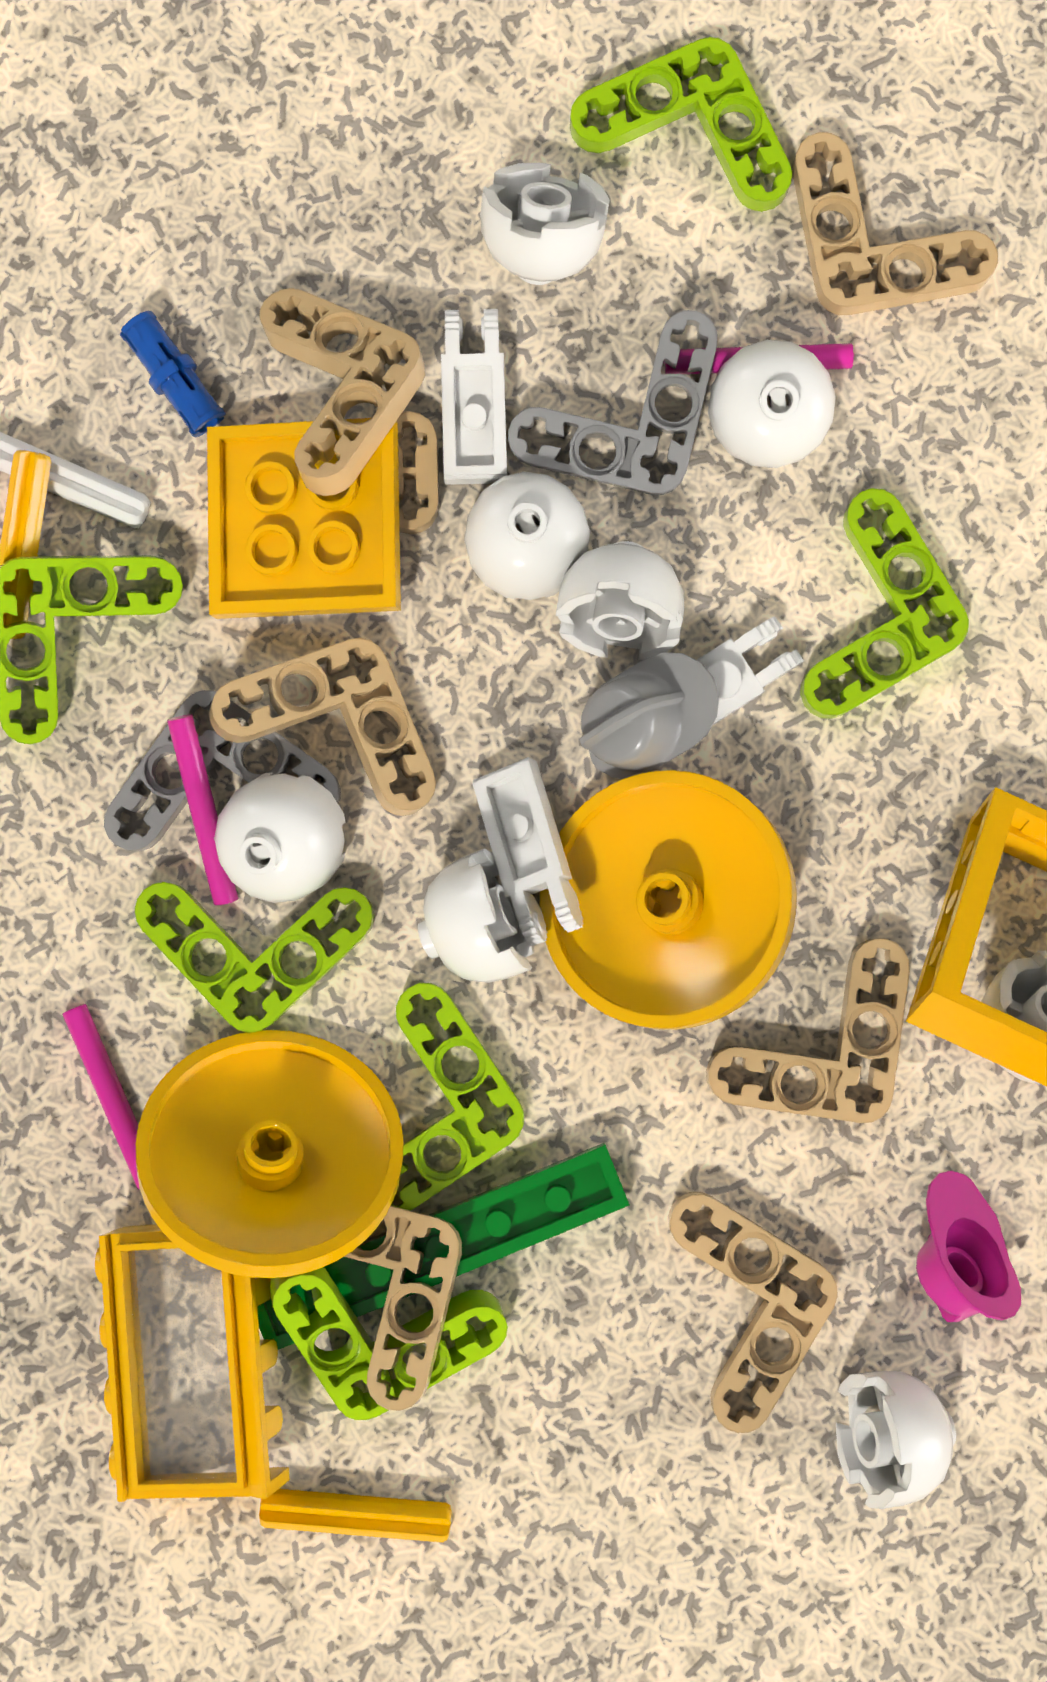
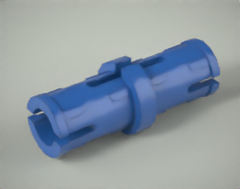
M145 311L130 319L121 329V338L127 342L150 374L149 385L158 395L164 394L189 428L191 435L195 438L200 437L207 432V427H214L223 421V416L226 413L196 375L197 364L189 354H181L158 322L156 315L152 311Z

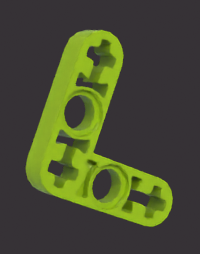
M707 37L696 40L585 91L577 97L572 105L570 115L572 138L580 148L592 153L610 151L696 112L727 179L742 205L754 211L772 210L783 202L788 193L792 178V170L788 158L736 52L729 43L720 38ZM707 58L712 66L723 65L720 70L719 81L712 82L707 74L698 76L689 81L687 90L689 96H683L680 78L674 70H680L681 80L683 81L698 73L701 59ZM649 83L660 84L670 93L671 101L663 109L656 111L648 110L637 101L636 93L639 88ZM621 94L625 95L627 112L634 121L627 122L626 111L624 110L609 118L607 132L600 133L595 126L584 127L587 123L589 110L596 109L600 116H607L619 110L620 98L618 96ZM731 112L742 113L751 121L753 131L744 139H730L719 128L718 122L720 118ZM760 143L764 147L758 148L755 158L760 170L765 175L773 172L777 175L774 178L772 191L766 192L761 184L752 187L748 184L754 172L748 153L754 150ZM743 156L739 161H736L734 158Z
M871 488L860 492L853 498L844 513L843 527L848 539L894 613L895 618L818 662L805 674L800 688L802 702L811 714L820 718L833 719L851 711L950 653L964 641L968 633L969 619L963 605L900 501L892 493L884 489ZM865 504H868L872 511H878L883 508L887 512L888 517L882 523V529L889 541L898 533L906 541L892 546L880 559L877 558L873 551L880 548L884 543L878 531L874 527L863 530L858 523L865 514L862 507ZM909 557L919 565L922 574L921 581L916 588L910 590L901 589L891 582L888 575V566L893 559ZM931 586L935 589L938 596L932 597L927 601L928 606L937 618L947 614L953 623L946 630L949 639L947 642H944L939 635L928 638L924 634L923 627L930 620L922 604L912 613L905 604L918 599ZM885 641L895 646L900 655V665L895 673L880 675L869 667L867 651L872 643ZM851 655L857 674L871 688L863 692L858 679L839 693L842 704L836 706L830 698L820 702L814 693L821 686L818 675L825 673L828 679L835 680L846 674L852 668L843 659Z
M151 555L17 557L9 559L0 565V722L2 729L10 738L18 743H39L51 736L57 726L58 696L54 617L156 615L166 613L177 604L182 594V579L175 566L162 557ZM115 566H127L124 574L125 580H142L147 576V568L157 567L159 576L170 580V590L160 591L158 602L153 603L148 602L147 595L143 591L124 590L128 603L115 604L118 583L113 568ZM82 568H95L102 572L106 578V593L96 603H80L70 593V579L75 572ZM16 569H28L31 580L41 581L42 583L41 592L31 593L29 599L31 615L44 612L45 623L43 625L29 621L15 622L6 626L3 624L4 613L18 616L15 594L4 592L3 589L4 582L15 579ZM31 633L39 637L43 642L45 648L44 657L35 667L19 668L8 659L6 653L7 644L15 635ZM47 676L46 688L33 685L35 705L39 709H47V718L37 719L35 730H23L21 720L16 718L10 719L9 716L10 710L21 708V686L8 689L6 687V678L11 677L17 680L30 681Z
M167 882L152 884L142 891L137 898L135 906V917L141 930L231 1026L247 1033L262 1031L273 1025L367 936L372 929L375 918L372 904L361 892L346 887L333 889L319 899L253 961L202 905L180 885ZM157 896L164 900H170L175 896L178 898L180 904L176 907L175 913L186 926L191 927L196 917L204 924L203 928L196 930L185 938L178 951L171 945V941L182 935L168 922H162L156 926L151 920L157 912L152 904V901ZM338 900L340 903L348 905L355 900L361 907L355 916L361 925L354 932L343 927L334 933L328 940L337 944L339 948L334 954L329 956L322 941L305 931V928L315 920L318 929L323 930L335 917L330 909L335 901ZM204 939L217 940L226 950L227 959L225 966L219 973L212 976L203 975L198 972L192 961L193 949ZM297 941L306 942L312 946L317 958L316 967L313 972L307 977L300 979L288 975L283 969L281 962L282 953L285 948ZM268 964L275 979L292 989V993L283 1000L279 990H274L262 1002L263 1009L267 1012L264 1018L260 1020L255 1015H249L243 1019L237 1013V1010L242 1005L241 998L237 994L242 988L251 993L263 987L269 979L260 975L259 971Z
M418 983L409 987L398 1000L396 1018L401 1030L454 1108V1111L404 1144L403 1156L407 1153H412L417 1171L431 1183L424 1190H420L418 1181L415 1178L401 1189L399 1194L403 1202L395 1207L410 1211L510 1145L520 1135L524 1125V1111L519 1099L450 995L442 987L432 983ZM419 993L425 1000L437 997L441 1001L443 1007L437 1011L436 1018L445 1031L452 1022H456L462 1031L461 1035L444 1040L433 1054H430L423 1044L424 1041L435 1038L428 1025L422 1022L414 1026L407 1016L415 1009L411 999ZM455 1046L470 1048L479 1060L477 1074L465 1083H457L450 1080L442 1069L444 1054ZM488 1075H491L498 1085L496 1088L486 1090V1094L497 1108L508 1104L513 1111L507 1118V1125L510 1130L502 1135L494 1128L488 1129L485 1132L480 1128L478 1123L484 1118L485 1114L476 1098L472 1100L468 1107H465L458 1095L476 1090ZM438 1135H446L453 1138L461 1149L459 1163L448 1171L432 1169L424 1157L426 1143ZM402 1162L401 1174L409 1169L404 1162Z
M323 1267L304 1274L271 1278L270 1293L276 1316L337 1408L346 1417L354 1420H369L389 1411L379 1406L370 1396L369 1392L363 1393L359 1387H352V1384L359 1380H363L367 1385V1372L375 1341L372 1342L327 1270ZM300 1284L304 1290H312L316 1310L308 1315L307 1306L297 1293L290 1294V1288ZM469 1290L450 1299L428 1388L488 1356L502 1345L507 1336L508 1326L499 1300L492 1293L484 1290ZM433 1309L402 1326L411 1332L425 1330L433 1319ZM477 1316L480 1321L485 1322L486 1326L475 1331L474 1327L470 1324L467 1325L466 1321ZM331 1328H340L350 1334L347 1343L334 1351L319 1349L314 1344L318 1335ZM446 1330L449 1331L451 1340H454L456 1344L451 1348H447L443 1332ZM390 1334L387 1344L388 1348L401 1347L398 1362L393 1368L396 1378L392 1380L389 1370L383 1369L381 1379L391 1383L390 1395L399 1397L402 1390L408 1387L414 1388L416 1385V1378L406 1374L407 1363L402 1358L410 1347L417 1344L404 1343Z

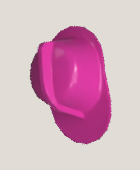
M952 1170L937 1174L928 1186L926 1197L931 1234L919 1250L916 1259V1271L921 1285L927 1295L937 1304L942 1317L947 1322H960L979 1313L988 1318L1001 1321L1014 1317L1021 1307V1287L1010 1262L996 1214L972 1180L966 1175Z

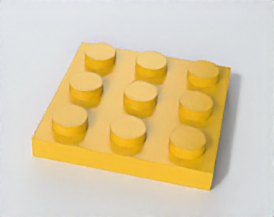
M355 418L345 420L356 424L363 423L367 420H370L371 418ZM313 421L207 427L210 616L216 619L401 611L397 421L356 480L345 491L329 496L314 494L306 488L295 463L294 451ZM334 434L338 442L340 437L337 434ZM336 454L329 463L335 464L338 461ZM318 460L315 463L316 468L319 469L325 462Z

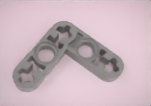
M684 310L676 313L666 322L661 332L638 430L543 407H530L515 416L508 429V441L513 454L521 462L541 469L651 495H664L672 492L681 484L686 474L717 348L718 334L714 323L705 314L693 310ZM686 325L697 327V338L706 341V349L699 348L693 351L688 367V372L700 371L701 376L698 383L682 374H661V368L664 363L674 369L676 368L680 345L671 342L670 339L672 334H682ZM670 386L684 389L689 394L692 402L689 415L678 422H669L662 419L655 408V399L658 393ZM535 420H542L546 422L545 429L547 434L564 439L565 425L577 427L578 429L570 442V463L557 462L556 459L561 453V448L550 445H542L538 455L528 453L527 442L519 438L521 429H532ZM649 425L666 434H686L684 445H680L671 439L667 462L676 465L675 475L665 474L660 484L650 482L649 470L640 467L642 457L652 458L654 456L659 436L646 437V430ZM593 434H603L609 437L616 448V456L613 462L601 470L587 467L579 456V448L582 441Z
M202 690L192 694L183 702L172 718L188 714L194 716L195 711L200 706L210 710L216 691ZM231 700L228 710L223 713L226 720L237 718L239 722L244 720L249 723L248 719L251 715ZM193 717L197 731L200 722L195 717ZM168 724L110 803L104 815V828L108 838L116 846L125 850L144 851L152 848L161 840L188 802L183 785L176 789H165L158 783L156 778L158 762L164 756L175 754ZM208 729L202 736L198 735L207 774L218 761L248 783L262 774H254L245 767L243 753L252 741L267 739L276 745L278 751L277 763L267 773L273 772L272 775L285 774L291 757L295 756L301 760V764L292 770L298 776H309L314 780L317 776L324 778L326 781L323 787L331 792L338 804L341 800V788L337 778L325 766L277 732L248 742H233L229 756H225L220 752V749L227 745L229 741H226L215 731ZM144 782L153 794L170 800L171 803L165 812H163L159 805L153 803L144 816L145 823L150 826L148 833L145 836L133 833L126 839L122 835L126 829V824L120 819V816L125 810L136 813L144 805L148 798L136 793Z

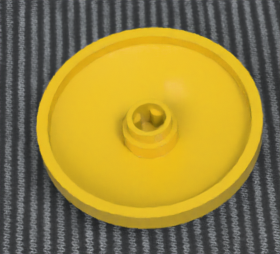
M665 770L641 773L624 778L596 793L570 817L561 829L559 836L572 879L568 881L577 895L584 924L582 928L567 933L556 917L555 907L552 904L548 888L540 891L539 906L546 924V931L548 932V938H546L547 941L545 942L552 960L565 981L592 1007L619 1021L640 1027L659 1030L693 1028L718 1020L737 1010L753 998L774 974L787 950L795 924L797 909L795 874L786 846L774 825L754 803L737 790L721 781L692 772Z
M262 1030L251 1033H239L216 1040L192 1052L178 1062L155 1087L144 1107L137 1129L136 1168L139 1188L144 1203L160 1230L177 1247L199 1262L227 1273L254 1278H279L304 1274L323 1268L352 1252L375 1231L384 1219L399 1185L403 1162V1132L398 1111L384 1084L370 1068L350 1052L324 1039L298 1032Z

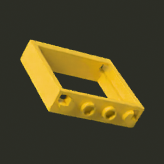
M995 787L972 816L966 829L906 1022L1047 1087V1032L961 993L1002 852L1047 872V810Z

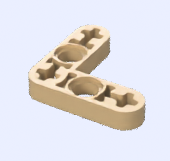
M818 132L810 135L800 144L793 161L792 175L816 295L820 304L827 311L836 315H853L969 294L980 290L989 281L998 264V251L994 242L986 234L976 230H963L870 247L852 156L848 145L839 136L829 132ZM815 152H823L825 161H836L828 177L830 193L813 200L811 196H819L823 185L818 168H807V165L811 164ZM843 189L844 193L836 191ZM826 211H837L847 218L850 225V233L839 240L828 239L819 232L816 226V218ZM961 249H967L970 258H981L982 262L978 265L973 275H967V270L964 266L945 268L940 276L941 283L936 282L937 265L952 263L957 259ZM934 252L938 253L937 263L932 254ZM900 259H908L915 262L922 272V283L912 289H904L897 286L890 277V265ZM876 263L878 265L877 285L881 294L874 293L875 281L857 285L852 298H845L841 288L832 289L830 284L835 282L839 271H846L849 280H859L869 277L873 269L871 264Z
M294 288L281 289L271 294L260 308V321L271 346L283 354L343 379L303 435L294 451L295 463L306 488L318 495H336L345 491L356 480L422 385L425 378V365L416 340L407 333L303 290ZM298 315L301 316L303 324L295 321ZM284 319L286 322L283 326H280V322ZM349 333L358 337L356 344L344 352H332L326 349L328 342L339 334ZM401 359L406 362L404 366L398 364ZM385 364L391 365V367L385 373L383 366ZM383 385H385L387 392L382 389ZM370 403L378 407L375 415L363 423L355 424L344 419L347 411L357 404ZM334 434H337L340 437L338 442ZM336 454L338 461L335 464L329 463ZM318 460L325 462L319 469L316 468L315 463Z
M363 638L348 639L232 680L221 686L214 695L209 711L211 725L219 736L226 741L235 743L248 742L340 708L374 794L382 808L394 815H413L425 807L434 795L436 781L431 764L387 657L382 649L371 640ZM350 655H354L359 663L370 661L373 668L365 677L364 684L360 683L356 675L337 680L333 686L334 691L338 695L330 696L327 675L330 676L344 670L350 661ZM320 664H327V675L319 666ZM300 674L311 679L317 692L315 701L308 706L302 707L294 706L286 701L281 690L282 681L286 677ZM268 685L270 703L279 715L278 717H270V706L267 705L251 713L248 719L249 726L242 727L237 718L225 719L223 713L228 710L231 697H238L242 705H249L262 699L264 691L260 686ZM376 711L390 714L397 722V738L391 743L386 744L376 743L371 740L364 728L365 717L368 714ZM403 746H407L410 755H403L398 763L406 778L417 776L421 785L413 792L414 801H408L404 793H397L395 795L392 793L390 785L398 778L392 760H390L381 767L377 758L390 757Z
M884 938L866 940L852 951L847 968L835 1060L741 1046H728L717 1051L709 1060L706 1068V1081L711 1092L720 1100L739 1106L856 1123H872L882 1118L889 1110L893 1100L910 968L909 959L904 949L896 942ZM877 948L885 950L884 957L886 961L895 963L894 974L882 977L879 995H893L891 1008L873 1001L856 1003L858 989L865 993H871L873 975L868 971L862 970V963L864 959L874 958ZM869 1011L878 1013L884 1019L887 1026L885 1039L874 1048L860 1046L853 1036L855 1020L859 1015ZM850 1052L866 1059L884 1058L882 1071L869 1066L868 1086L878 1090L877 1101H866L864 1111H856L855 1101L845 1097L847 1085H858L861 1074L860 1065L848 1066ZM733 1057H742L743 1068L752 1072L765 1073L763 1061L774 1060L776 1063L769 1077L771 1098L769 1100L758 1098L763 1086L746 1082L740 1084L738 1093H729L728 1082L718 1078L720 1067H730ZM794 1066L807 1067L815 1077L816 1087L814 1093L803 1102L789 1101L781 1090L783 1074Z
M689 1192L680 1196L672 1204L668 1214V1226L675 1241L686 1251L764 1298L763 1303L715 1380L710 1393L711 1406L718 1422L727 1430L735 1433H750L760 1428L767 1420L834 1309L838 1298L837 1284L833 1275L819 1262L711 1195L703 1192ZM702 1205L709 1207L710 1211L707 1218L715 1227L725 1233L730 1220L740 1225L726 1238L721 1257L718 1258L710 1253L719 1243L706 1233L699 1231L693 1239L685 1236L688 1226L681 1216L686 1209L697 1212ZM748 1238L761 1239L769 1248L770 1258L767 1265L756 1273L743 1272L734 1262L736 1247L741 1241ZM784 1255L794 1258L785 1268L797 1278L807 1281L812 1274L819 1276L816 1286L823 1295L817 1303L807 1299L802 1306L796 1305L797 1293L791 1286L780 1279L777 1281L775 1291L765 1287L779 1274ZM778 1327L785 1330L791 1338L789 1353L778 1362L762 1360L756 1353L758 1336L768 1328ZM747 1359L758 1372L772 1377L774 1380L769 1387H766L762 1380L758 1378L750 1392V1397L756 1404L755 1409L751 1413L741 1409L734 1417L728 1414L731 1406L724 1396L729 1389L738 1393L744 1389L751 1376L747 1370L739 1368L743 1361Z
M390 1206L383 1219L387 1228L384 1242L377 1249L371 1251L357 1247L344 1257L393 1269L367 1372V1387L370 1396L379 1406L387 1410L401 1411L416 1404L424 1396L429 1386L462 1254V1241L455 1227L441 1218ZM431 1228L440 1230V1242L449 1245L447 1257L435 1258L429 1275L431 1278H443L441 1291L422 1282H404L406 1269L415 1274L420 1273L424 1254L414 1249V1243L417 1237H428ZM410 1293H419L427 1297L433 1307V1319L430 1325L421 1332H411L405 1329L399 1323L397 1317V1307L400 1300ZM390 1334L404 1343L426 1344L424 1357L415 1351L410 1353L406 1374L416 1378V1385L414 1388L408 1387L402 1390L399 1397L390 1395L391 1383L381 1379L383 1369L389 1370L396 1366L401 1347L388 1348L387 1344Z

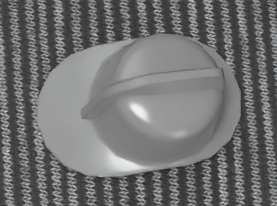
M663 652L642 660L601 685L588 698L581 715L583 736L579 738L582 747L589 750L591 761L595 767L612 778L624 779L637 774L652 772L690 750L708 735L717 718L719 694L714 677L701 662L683 653Z

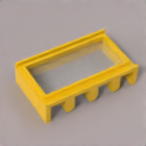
M157 1224L126 1226L100 1235L99 1248L95 1256V1273L99 1282L102 1283L104 1312L100 1320L99 1334L103 1347L107 1349L109 1377L104 1388V1403L107 1412L112 1417L113 1444L109 1453V1471L111 1477L116 1480L117 1502H124L127 1499L249 1496L267 1499L290 1480L289 1467L269 1468L267 1441L280 1432L283 1414L279 1405L265 1406L262 1373L275 1366L278 1348L274 1339L260 1340L257 1306L270 1300L271 1278L234 1275L201 1263L177 1247L160 1230Z

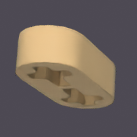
M407 411L402 412L397 419L398 439L403 437L404 428L408 427L415 428L418 438L427 439V445L416 447V467H404L403 451L398 446L399 500H402L405 495L404 479H416L418 498L429 500L428 507H422L417 510L416 519H405L403 510L399 508L400 532L416 534L432 526L438 515V441L435 428L428 418L420 413Z

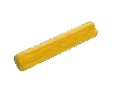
M17 450L13 454L0 542V565L12 558L38 556L51 469V459L45 454L26 450ZM16 569L15 579L4 582V592H11L16 596L18 616L4 613L3 624L5 626L15 622L28 621L29 598L34 582L29 576L28 569ZM26 633L17 634L11 639H21Z
M278 1489L267 1499H261L259 1511L260 1525L264 1528L442 1543L447 1541L450 1535L452 1515L451 1506L446 1502Z

